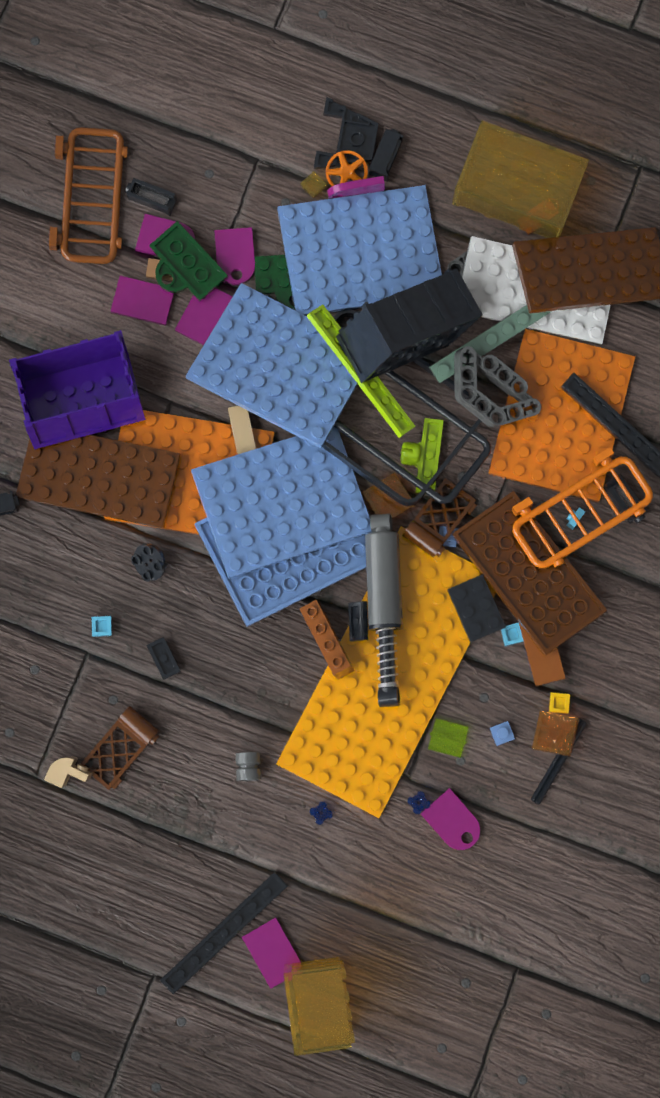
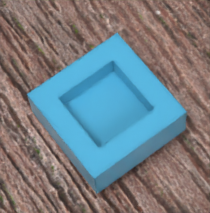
M580 507L577 511L573 510L578 520L585 513ZM569 514L567 517L569 522L566 526L573 530L577 523Z
M111 616L92 617V637L112 636Z
M519 623L507 625L506 628L501 630L504 646L524 642Z

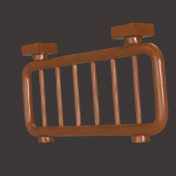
M79 127L71 131L68 136V143L64 142V136H56L55 158L63 160L64 154H67L62 233H58V227H50L49 250L57 251V245H61L62 256L70 262L108 264L115 259L117 249H121L122 237H118L122 168L123 158H127L128 147L124 146V139L118 131ZM78 135L114 137L117 142L116 150L75 147V139ZM74 152L116 153L115 168L74 165ZM73 169L115 171L114 186L72 183ZM72 187L114 190L113 204L71 201ZM71 205L112 208V222L70 220ZM70 223L111 226L110 241L69 238ZM68 242L110 244V252L104 257L73 255L68 251Z

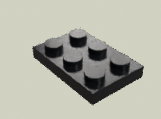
M483 574L447 589L470 643L506 628Z

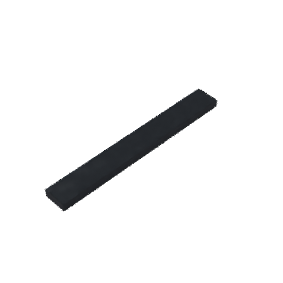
M572 373L560 388L660 479V451L579 376Z
M274 872L160 981L172 994L177 992L285 890L288 885Z

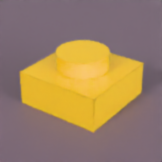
M551 692L549 712L569 714L570 694Z

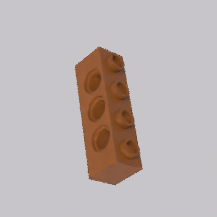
M314 600L300 608L333 676L339 680L355 671L321 604Z

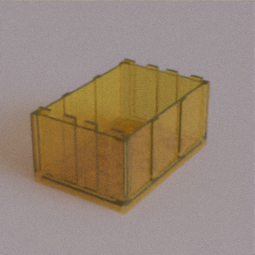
M481 120L456 185L452 204L458 207L461 205L480 212L485 217H493L515 225L523 231L527 229L547 238L560 237L589 160Z
M339 957L284 964L283 974L294 1056L352 1048L351 1043H355L354 1032H352L351 1021L348 1022V1020H352L351 1009H349V994L346 982L342 980L346 979L343 960L339 961Z

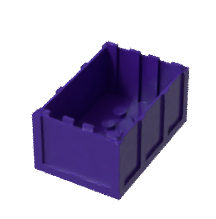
M121 330L108 336L92 340L80 341L81 343L54 350L47 349L43 353L24 358L9 359L25 420H23L34 449L146 420Z

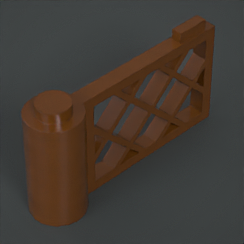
M445 478L436 489V492L443 496L442 489L444 486L453 490L456 485ZM463 490L454 499L455 508L446 509L445 504H441L442 509L433 510L431 503L435 500L430 497L402 536L434 558L436 555L439 557L445 550L443 544L467 513L471 515L477 506L474 504L476 500ZM464 498L470 503L467 507H459L457 499ZM456 512L458 519L456 521H448L447 513ZM443 513L445 522L435 523L434 514ZM422 515H430L432 523L425 524L419 519ZM437 526H446L447 533L444 537L437 532Z
M129 706L82 761L81 765L88 767L86 764L91 758H99V769L92 770L89 768L88 771L108 790L113 788L115 790L122 782L120 777L149 744L153 745L159 739V730ZM117 727L124 731V740H114L113 732ZM128 741H136L141 746L136 753H128ZM125 742V753L115 754L114 743ZM104 743H111V755H101V746ZM126 755V765L116 768L115 756ZM101 757H112L113 768L102 769ZM113 770L114 779L108 784L103 780L102 771Z

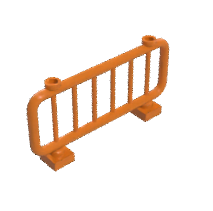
M609 447L594 456L592 460L596 467L602 465L601 468L533 510L530 509L533 505L530 497L513 506L512 512L517 517L521 514V517L514 522L512 532L534 566L547 568L554 565L556 568L565 562L563 558L630 516L635 515L637 518L646 512L644 508L651 503L653 492L630 458L620 456L612 460L614 452ZM620 464L628 466L645 492V498L637 504L614 471V468ZM611 471L633 505L621 514L597 479ZM592 481L596 483L617 515L605 524L581 489ZM576 491L580 493L601 525L590 533L586 532L565 498ZM560 501L563 502L584 534V537L572 544L549 510L550 507ZM544 511L547 512L568 545L556 554L533 520L534 517ZM530 521L552 555L544 561L536 557L520 532V527Z

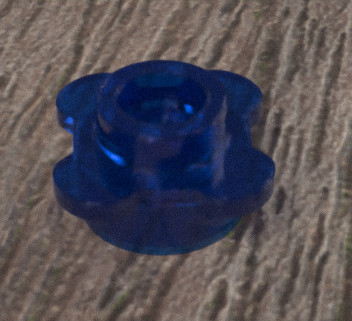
M419 791L414 797H409L407 801L412 806L415 814H420L421 811L430 808L431 805L426 800L425 794L422 791Z
M323 801L317 807L310 809V815L315 817L318 825L323 824L324 820L330 819L333 816L332 811L328 810L327 804Z

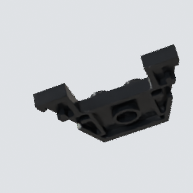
M326 97L323 116L342 119L336 153L345 150L354 151L361 155L365 162H372L378 123ZM316 151L314 169L326 168L328 161L334 154ZM344 154L348 164H352L359 159L355 155ZM339 156L332 161L330 167L341 166Z

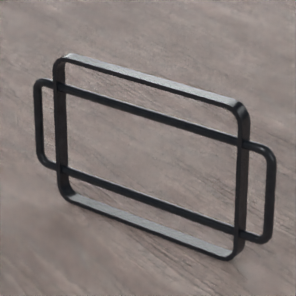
M344 309L339 311L333 318L336 322L344 317L354 319L353 315L356 311ZM420 358L413 361L433 375L429 368L431 365ZM393 370L385 373L389 378L467 433L430 481L425 484L339 420L336 421L334 427L411 482L421 492L415 498L406 499L327 441L324 442L322 447L399 504L404 506L416 505L425 494L441 504L452 502L491 453L490 442L476 431L482 421L478 419L470 427ZM450 378L442 381V383L455 391L454 381ZM464 390L463 397L468 399L469 393ZM479 401L478 409L482 411L484 406ZM470 437L474 438L483 445V452L449 495H440L431 488Z

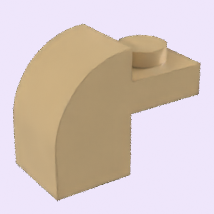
M67 756L56 760L50 766L44 780L63 788L67 785L70 776L86 782L90 780L92 773L84 765H75L78 760L77 757Z

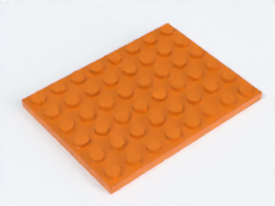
M525 328L514 372L527 382L528 390L526 393L540 402L541 411L535 416L500 425L488 474L562 492L601 468L602 465L596 467L592 460L594 456L611 447L613 449L615 437L560 387L572 373H575L621 415L635 356ZM515 383L514 389L516 392H519L520 387ZM508 395L505 406L519 401ZM532 406L524 407L523 409L528 411L532 409ZM511 408L510 415L515 417V410ZM606 473L601 477L597 478L602 487L604 485ZM594 481L581 488L588 500L600 501L602 492ZM578 491L571 494L572 496L582 498Z
M143 410L146 420L121 426L118 441L181 454L163 529L199 535L194 524L207 518L191 469L237 455L232 427L230 424ZM252 428L256 449L273 444V431ZM104 517L105 520H111V521H117V522H124V523H130V524H136V525L147 526V525L138 524V523H133V522H128V521H124V520H119V519Z

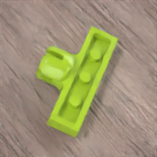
M425 418L422 441L420 443L404 442L402 445L401 463L416 466L418 468L417 478L425 484L430 481L438 470L444 420ZM436 481L431 487L433 490H435ZM416 487L415 493H420L421 490Z

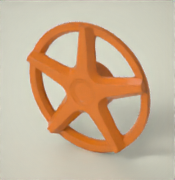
M349 150L334 154L326 166V177L329 184L334 186L329 175L341 176L340 183H345L349 179L353 181L362 180L355 173V170L361 164L364 166L363 179H367L368 167L363 157ZM344 154H352L359 159L352 164H348ZM339 156L341 167L329 169L332 161Z

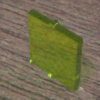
M436 718L433 730L430 732L431 738L428 750L461 758L464 744H466L465 739L468 727Z

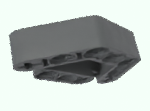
M469 346L456 351L454 355L455 399L487 426L497 427L539 414L541 404L537 399L532 398L526 393L528 390L527 382L496 356L486 355L481 357ZM463 353L465 355H468V359H466V357H463ZM485 360L490 362L489 369L485 367ZM477 370L506 394L514 397L519 402L504 407H499L477 390ZM463 371L468 373V380L463 378ZM500 371L505 374L504 381L499 377ZM515 383L520 387L519 392H516L514 389ZM464 390L469 393L468 399L463 397ZM479 401L484 406L482 411L478 409ZM532 406L531 410L524 411L523 409L524 407ZM511 408L515 410V417L510 415ZM494 413L498 416L497 423L492 419Z

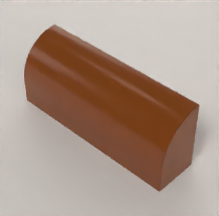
M519 623L535 686L564 680L565 674L558 648L545 656Z

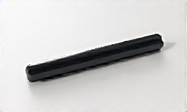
M580 718L576 720L531 797L534 803L540 804L585 728L587 723Z

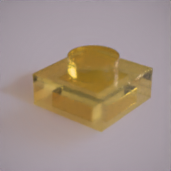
M313 171L300 183V186L314 198L327 187V184Z

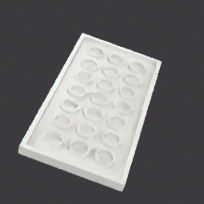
M472 236L462 278L483 314L481 317L502 321L527 305L512 245ZM610 305L552 311L527 328L601 345L603 343Z

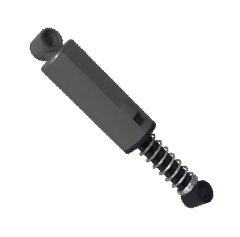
M391 514L371 515V532L365 535L369 630L376 631V634L379 635V638L376 639L379 642V646L376 647L379 650L377 657L380 658V661L377 662L380 665V669L377 672L380 673L378 680L381 681L378 684L379 707L400 706L399 683L396 681L398 673L395 671V668L398 667L395 665V660L398 658H395L397 650H395L394 644L397 643L394 642V637L397 635L394 634V630L403 629L399 534L392 531Z

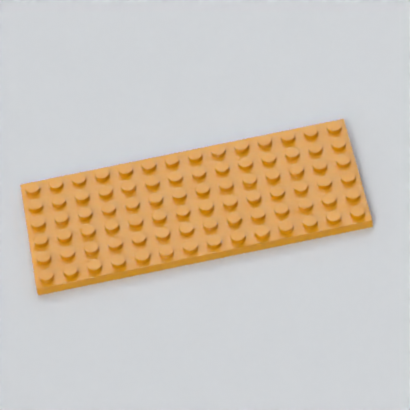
M402 526L398 534L403 629L394 630V634L397 635L394 637V642L397 643L394 644V648L397 650L395 658H398L395 660V665L398 666L395 668V671L398 673L396 681L399 683L400 706L379 707L378 684L381 681L378 680L380 673L377 672L380 669V665L377 664L380 658L377 657L379 650L376 647L379 646V642L376 639L379 638V635L376 634V631L369 630L368 623V640L350 642L348 626L340 643L355 671L338 680L333 676L329 666H327L276 765L377 818H380L470 644L447 589L482 575L473 563L446 549L439 557L437 555L434 558L402 536L406 530ZM485 579L489 587V590L492 594V597L494 598L496 592ZM366 592V594L364 595L362 601H367V619H368V599H367L368 595H367V592Z

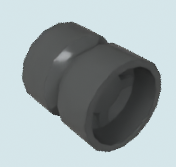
M260 752L236 753V765L239 766L236 770L237 781L261 780V769L258 767L261 763Z

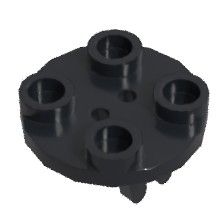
M151 543L138 546L131 557L132 564L146 582L161 578L168 565L162 551Z

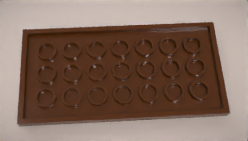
M656 227L515 241L512 244L529 313L660 299V241Z
M93 435L34 449L29 439L16 495L19 499L163 529L181 454Z
M512 491L452 533V536L546 656L604 615L607 609L566 557L563 558L565 562L556 568L554 565L547 568H538L531 563L512 532L514 522L521 517V514L516 517L512 512L513 506L521 502L516 493ZM533 518L554 553H558L560 549L538 521ZM530 521L520 527V532L536 557L541 561L552 556Z

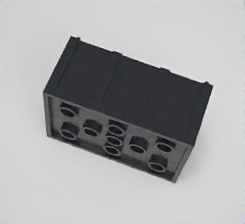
M449 268L443 275L424 281L421 284L397 292L369 304L368 301L361 306L363 310L361 312L357 311L353 315L354 319L350 318L346 322L348 324L346 328L344 326L341 327L339 330L340 334L336 338L359 377L361 384L451 346L483 315L457 268L454 270Z

